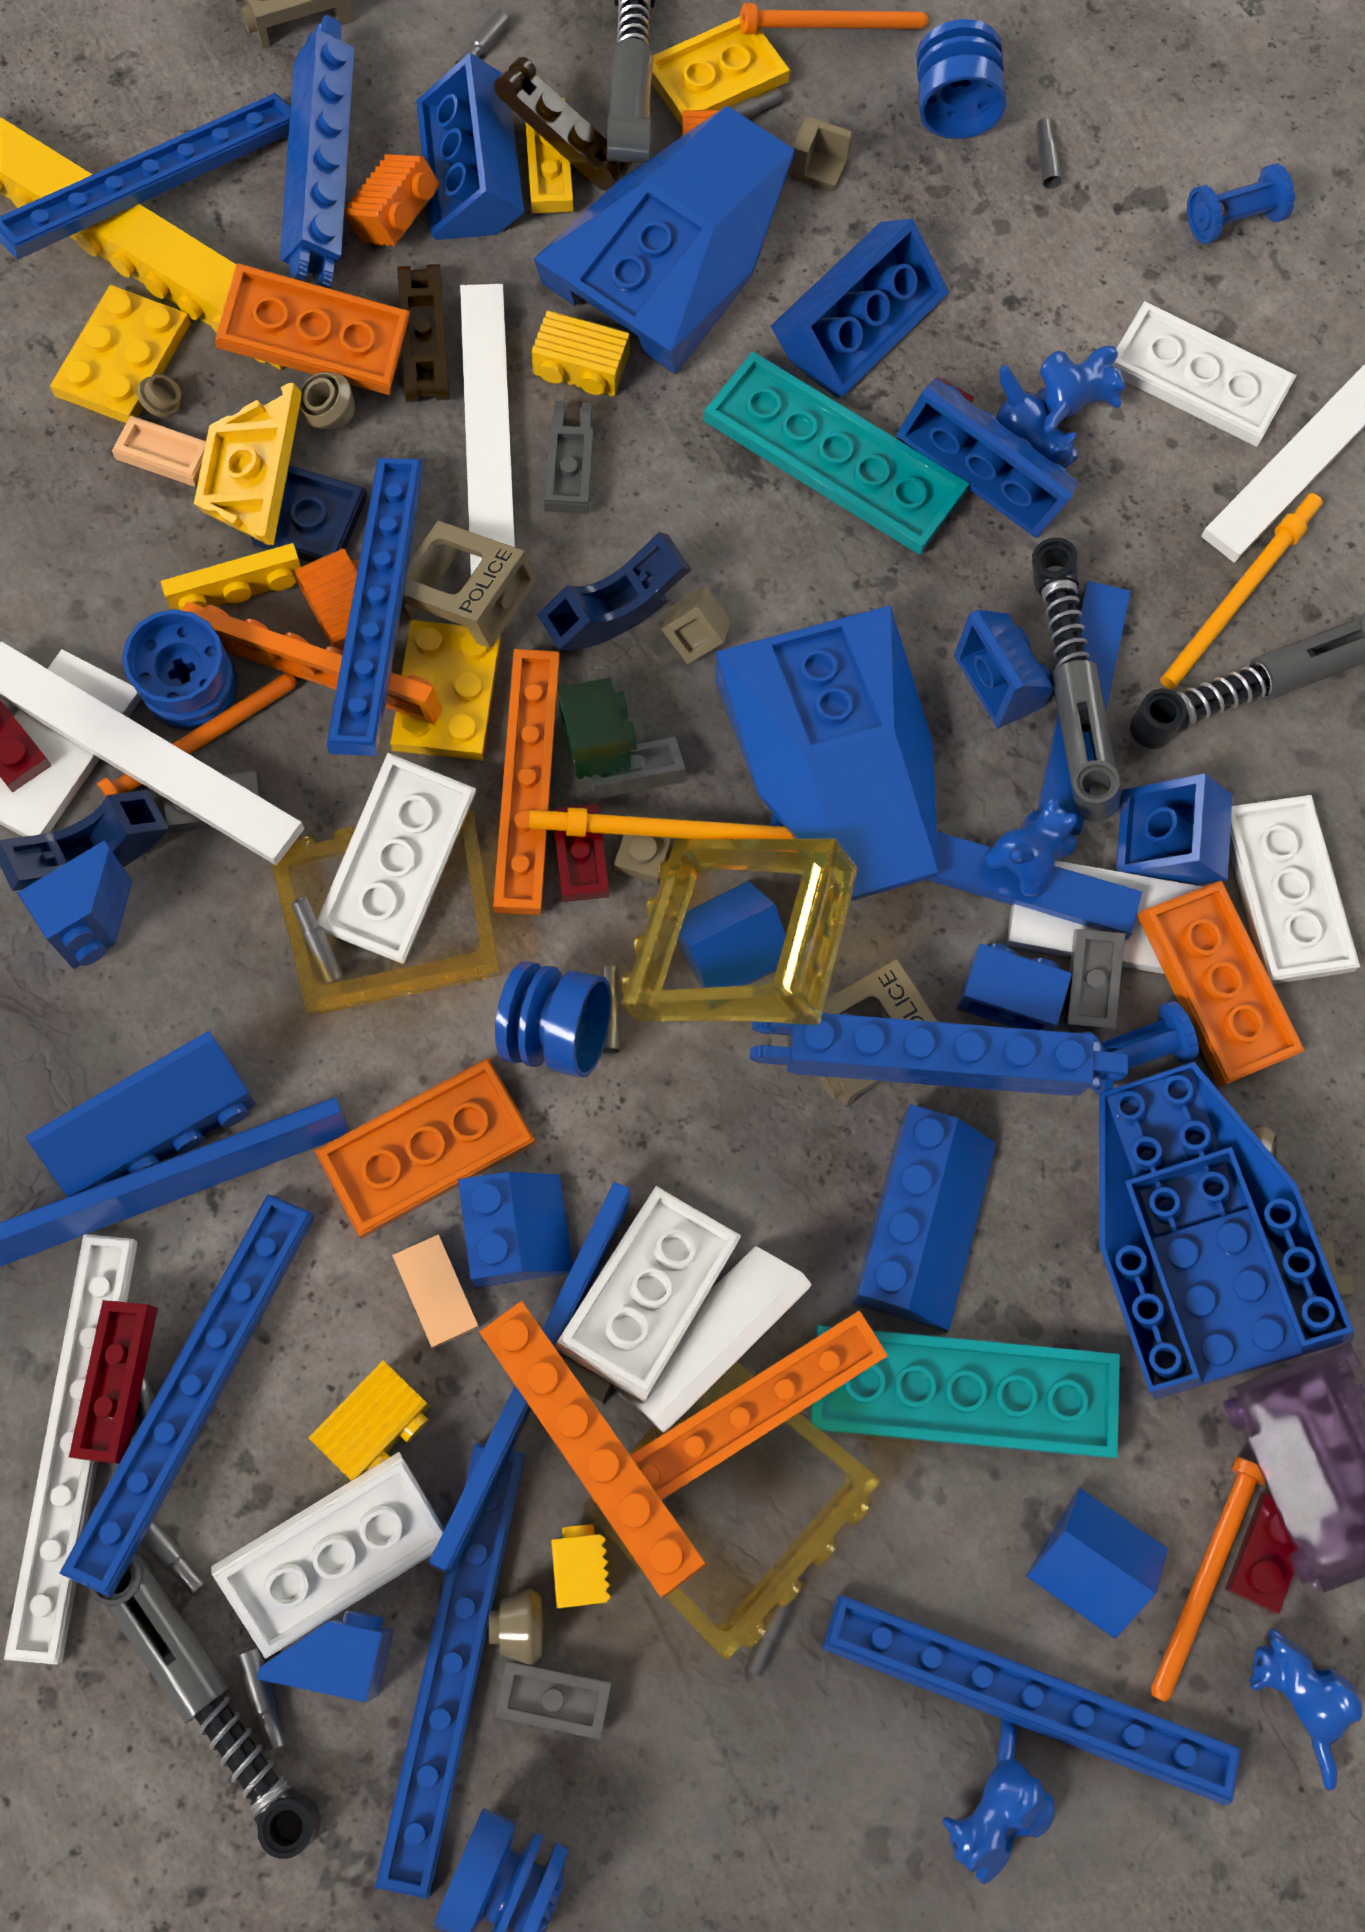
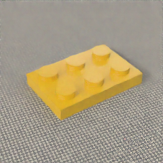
M740 16L653 55L652 85L681 126L682 110H721L725 106L730 107L750 97H757L788 83L790 69L760 28H757L753 35L742 34Z
M109 285L50 385L54 396L127 423L130 415L138 418L143 406L137 397V387L144 378L151 377L154 374H163L191 325L188 313Z
M410 620L401 676L408 678L410 675H415L428 681L434 687L442 711L435 725L395 711L390 741L392 751L483 761L501 635L490 649L477 644L468 627L463 625Z

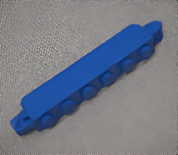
M325 15L322 18V23L316 26L314 33L311 32L308 35L307 42L297 54L293 67L279 259L289 264V278L305 281L308 272L313 274L314 285L330 289L334 273V263L341 257L354 47L341 41V22Z
M794 1011L792 1017L757 1015L752 1018V1030L762 1034L789 1035L788 1047L752 1046L750 1048V1060L757 1063L787 1065V1072L797 1075L1066 1096L1080 1095L1087 1088H1099L1100 1080L1120 1081L1124 1079V1076L1128 1075V1054L1100 1051L1101 1043L1094 1042V1034Z

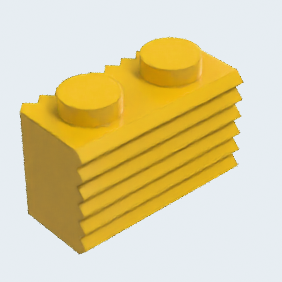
M547 310L543 318V324H541L540 331L535 339V345L532 348L533 373L549 383L558 384L566 382L569 385L574 384L578 388L581 387L585 392L592 395L607 393L610 397L615 396L630 355V332Z
M382 1360L308 1438L352 1481L390 1458L387 1452L401 1438L407 1443L415 1438L428 1423L429 1419L424 1413L431 1406Z
M594 1524L563 1527V1538L551 1540L557 1608L606 1603L611 1597L606 1591L610 1584L605 1580L609 1573L604 1569L608 1561L603 1558L607 1550L602 1547L606 1539L600 1534L595 1535Z

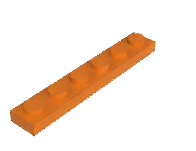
M186 602L182 611L193 612L209 622L223 643L226 652L325 687L337 689L343 651L335 647L319 648L309 644L304 638L294 633L288 632L282 635L270 631L265 625L254 619L248 618L242 621L230 617L226 612L213 605L201 607ZM391 672L385 708L435 725L442 707L434 687L421 677L410 675L406 678Z
M514 649L493 901L494 913L541 915L547 830L529 829L528 826L530 810L549 811L560 653L557 651Z
M522 1300L480 1330L479 1333L659 1596L664 1599L706 1567V1562Z
M859 1310L631 1454V1457L662 1500L888 1355Z

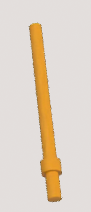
M1314 493L1308 494L1293 514H1287L1275 528L1274 538L1160 678L1163 686L1170 690H1174L1286 549L1290 545L1298 543L1308 529L1307 523L1323 504L1322 499Z
M569 807L567 812L529 811V829L566 831V836L585 837L586 832L800 846L789 830L783 826L588 814L587 809Z

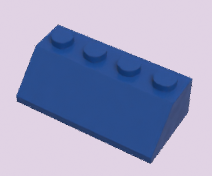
M468 53L416 100L422 156L426 159L440 183L439 189L427 203L431 237L437 240L497 235L524 213L512 111L498 97L494 89V83L502 72L472 53Z
M913 218L884 221L877 224L771 325V328L790 362L833 396L841 398L932 310L949 291Z
M937 377L923 390L896 434L898 438L920 454L970 483L969 490L1035 538L1042 533L1065 506L1079 483L1068 474L1064 467L1051 462L1036 451L1026 439L1017 437L998 423L992 414L976 407L964 398L958 389L945 384Z
M207 1031L25 1137L63 1192L69 1197L160 1163L159 1161L176 1151L182 1154L193 1150L205 1140L204 1135L219 1126L227 1128L242 1121L249 1114L248 1109L255 1106L256 1102L229 1056L212 1033Z
M912 1104L909 1105L899 1125L852 1300L853 1304L948 1332L950 1330L996 1142L959 1118Z

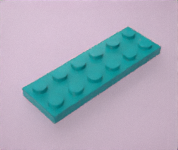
M753 351L703 413V421L918 555L922 554L966 495L970 484Z
M818 1325L815 1331V1338L832 1327ZM873 1331L888 1356L810 1405L809 1430L1115 1459L1118 1458L1120 1354Z

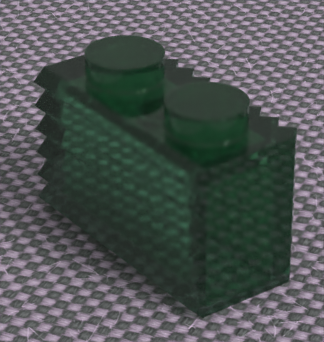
M611 677L557 687L560 716L576 777L582 780L585 776L591 778L594 774L600 776L603 772L610 774L613 770L619 772L621 769L628 771L631 768L630 751L637 750V739L633 723H624L623 720L628 719L624 692H615Z

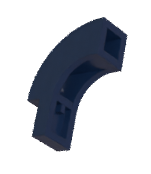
M658 532L619 570L593 584L585 586L567 585L537 616L559 650L570 651L592 647L623 634L657 612L668 602L665 594L691 568L670 536Z
M149 790L111 794L106 796L93 813L67 828L46 834L0 840V867L12 891L22 890L104 840L122 867H124L156 844L169 827Z

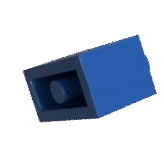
M980 943L970 960L956 1009L1013 1028L1053 1031L1058 1025L1072 973L1061 970L1057 963L1048 959L1035 958L1030 960L1015 955V952L1005 945L997 943L984 945Z

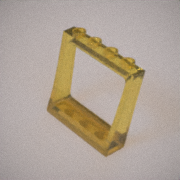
M474 811L467 813L459 832L464 839L480 941L479 949L472 954L320 985L311 954L302 936L303 930L291 906V903L297 900L291 872L295 866L344 856L357 826L337 829L334 831L335 839L316 843L314 835L300 836L277 866L271 863L306 1013L310 1016L500 976Z
M675 839L669 859L662 861L659 865L661 884L657 896L651 897L647 902L649 921L645 933L639 934L635 939L634 948L637 958L633 970L626 973L622 978L624 998L621 1005L637 1022L754 1021L803 1025L820 1024L858 873L857 866L836 839ZM712 868L802 875L776 974L771 982L762 985L662 990L697 875L700 871Z
M736 1361L666 1432L755 1376ZM800 1413L794 1415L785 1423L845 1473L844 1484L725 1622L715 1623L681 1587H678L666 1597L726 1662L741 1644L748 1649L758 1642L767 1628V1623L763 1618L776 1603L781 1607H785L797 1596L802 1587V1582L798 1577L811 1562L819 1566L832 1555L837 1546V1541L833 1536L846 1521L850 1525H855L867 1514L872 1505L868 1495L881 1481ZM653 1425L629 1454H633L664 1433ZM590 1496L583 1504L587 1514L643 1573L596 1502Z

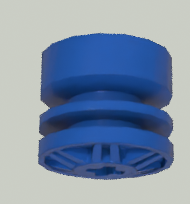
M971 19L945 22L930 30L919 43L916 53L919 82V112L922 124L931 133L949 139L970 138L992 129L1003 117L1007 106L1000 35L992 26L979 20Z
M172 609L157 612L139 622L127 637L122 655L125 675L155 718L172 728L194 730L230 708L235 702L239 685L236 667L226 652L219 636L208 621L193 612ZM186 676H189V677H190V681L187 682V683H184V679H183V678L186 677Z
M521 961L513 968L505 982L498 1004L495 1021V1043L498 1055L503 1061L511 1063L524 1062L526 1066L538 1067L546 1062L548 1068L553 1072L581 1078L589 1076L596 1068L603 1053L610 1027L612 993L610 983L606 977L579 971H568L563 976L558 967H542L539 963Z
M483 1808L454 1873L433 1927L442 1932H475L481 1920L484 1919L492 1923L491 1932H506V1930L509 1932H545L564 1885L565 1859L569 1847L556 1841L546 1865L537 1863L534 1860L544 1835L536 1832L520 1855L511 1851L516 1822Z

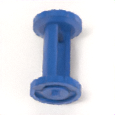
M1274 163L1265 166L1261 170L1257 183L1217 195L1208 185L1193 188L1187 200L1188 222L1193 235L1202 244L1215 242L1220 237L1223 225L1262 213L1272 222L1288 219L1294 208L1295 200L1291 176L1283 165ZM1220 203H1222L1223 206H1224V214H1223V215H1222V209H1221Z
M1175 1001L1164 1003L1159 1007L1158 1022L1100 1042L1094 1035V1042L1101 1043L1100 1051L1128 1054V1069L1171 1053L1178 1062L1187 1064L1195 1061L1199 1053L1198 1039L1193 1024L1183 1007ZM1087 1031V1032H1084V1033H1081V1034H1093V1033ZM1100 1080V1087L1092 1089L1097 1094L1111 1090L1114 1087V1080Z

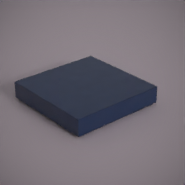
M289 465L274 545H267L251 537L252 543L255 546L268 550L293 543L298 559L308 562L316 561L342 548L346 549L367 499L366 488Z

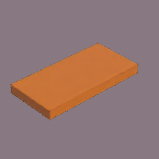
M237 263L215 338V345L218 349L313 375L319 372L340 373L348 380L350 385L390 395L409 322L410 311Z
M1222 880L1160 903L1137 914L1179 1005L1183 1007L1193 1024L1199 1047L1219 1087L1305 1051Z
M487 1058L314 1150L358 1236L363 1239L458 1187V1179L476 1177L535 1145L536 1141L490 1058Z

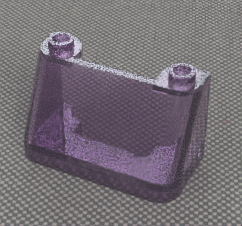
M1351 1342L1328 1348L1228 1388L1230 1399L1223 1401L1226 1415L1235 1431L1243 1430L1295 1549L1294 1552L1289 1553V1557L1297 1577L1303 1585L1311 1582L1317 1591L1323 1593L1365 1577V1402L1362 1398V1395L1365 1394V1387L1363 1383L1355 1385L1352 1383V1380L1355 1379L1353 1370L1362 1366Z

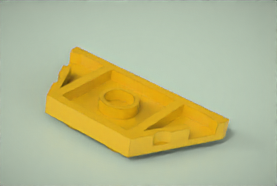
M287 383L282 386L283 395L265 405L256 400L243 407L237 414L226 416L209 425L194 504L203 513L267 545H274L302 397V392L294 383Z

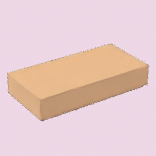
M130 415L112 452L116 460L196 487L206 441Z
M439 1234L392 1255L432 1349L479 1328Z

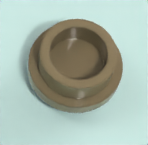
M154 374L140 382L137 387V397L149 413L161 418H170L180 408L181 391L171 378L162 374Z

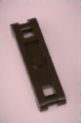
M518 57L509 66V70L502 73L495 81L494 89L498 97L599 189L608 191L619 180V176L625 174L631 167L632 162L607 161V140L592 124L580 116L558 93L553 91L536 75V68L528 58Z
M440 264L427 265V269L411 270V266H397L400 309L410 311L409 322L402 345L406 402H419V397L436 396L437 401L450 400ZM434 371V379H418L417 372Z

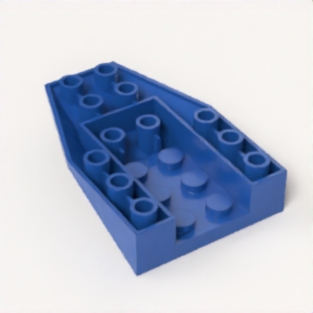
M725 106L650 158L649 161H646L617 181L534 258L542 284L574 306L583 298L639 337L643 353L676 375L752 277L792 164L795 149L735 110Z
M891 605L716 651L715 682L758 796L783 826L789 830L794 839L847 902L937 877L938 852L933 740Z
M1195 1062L1099 1093V1247L1149 1393L1154 1400L1353 1341V1327L1297 1184Z

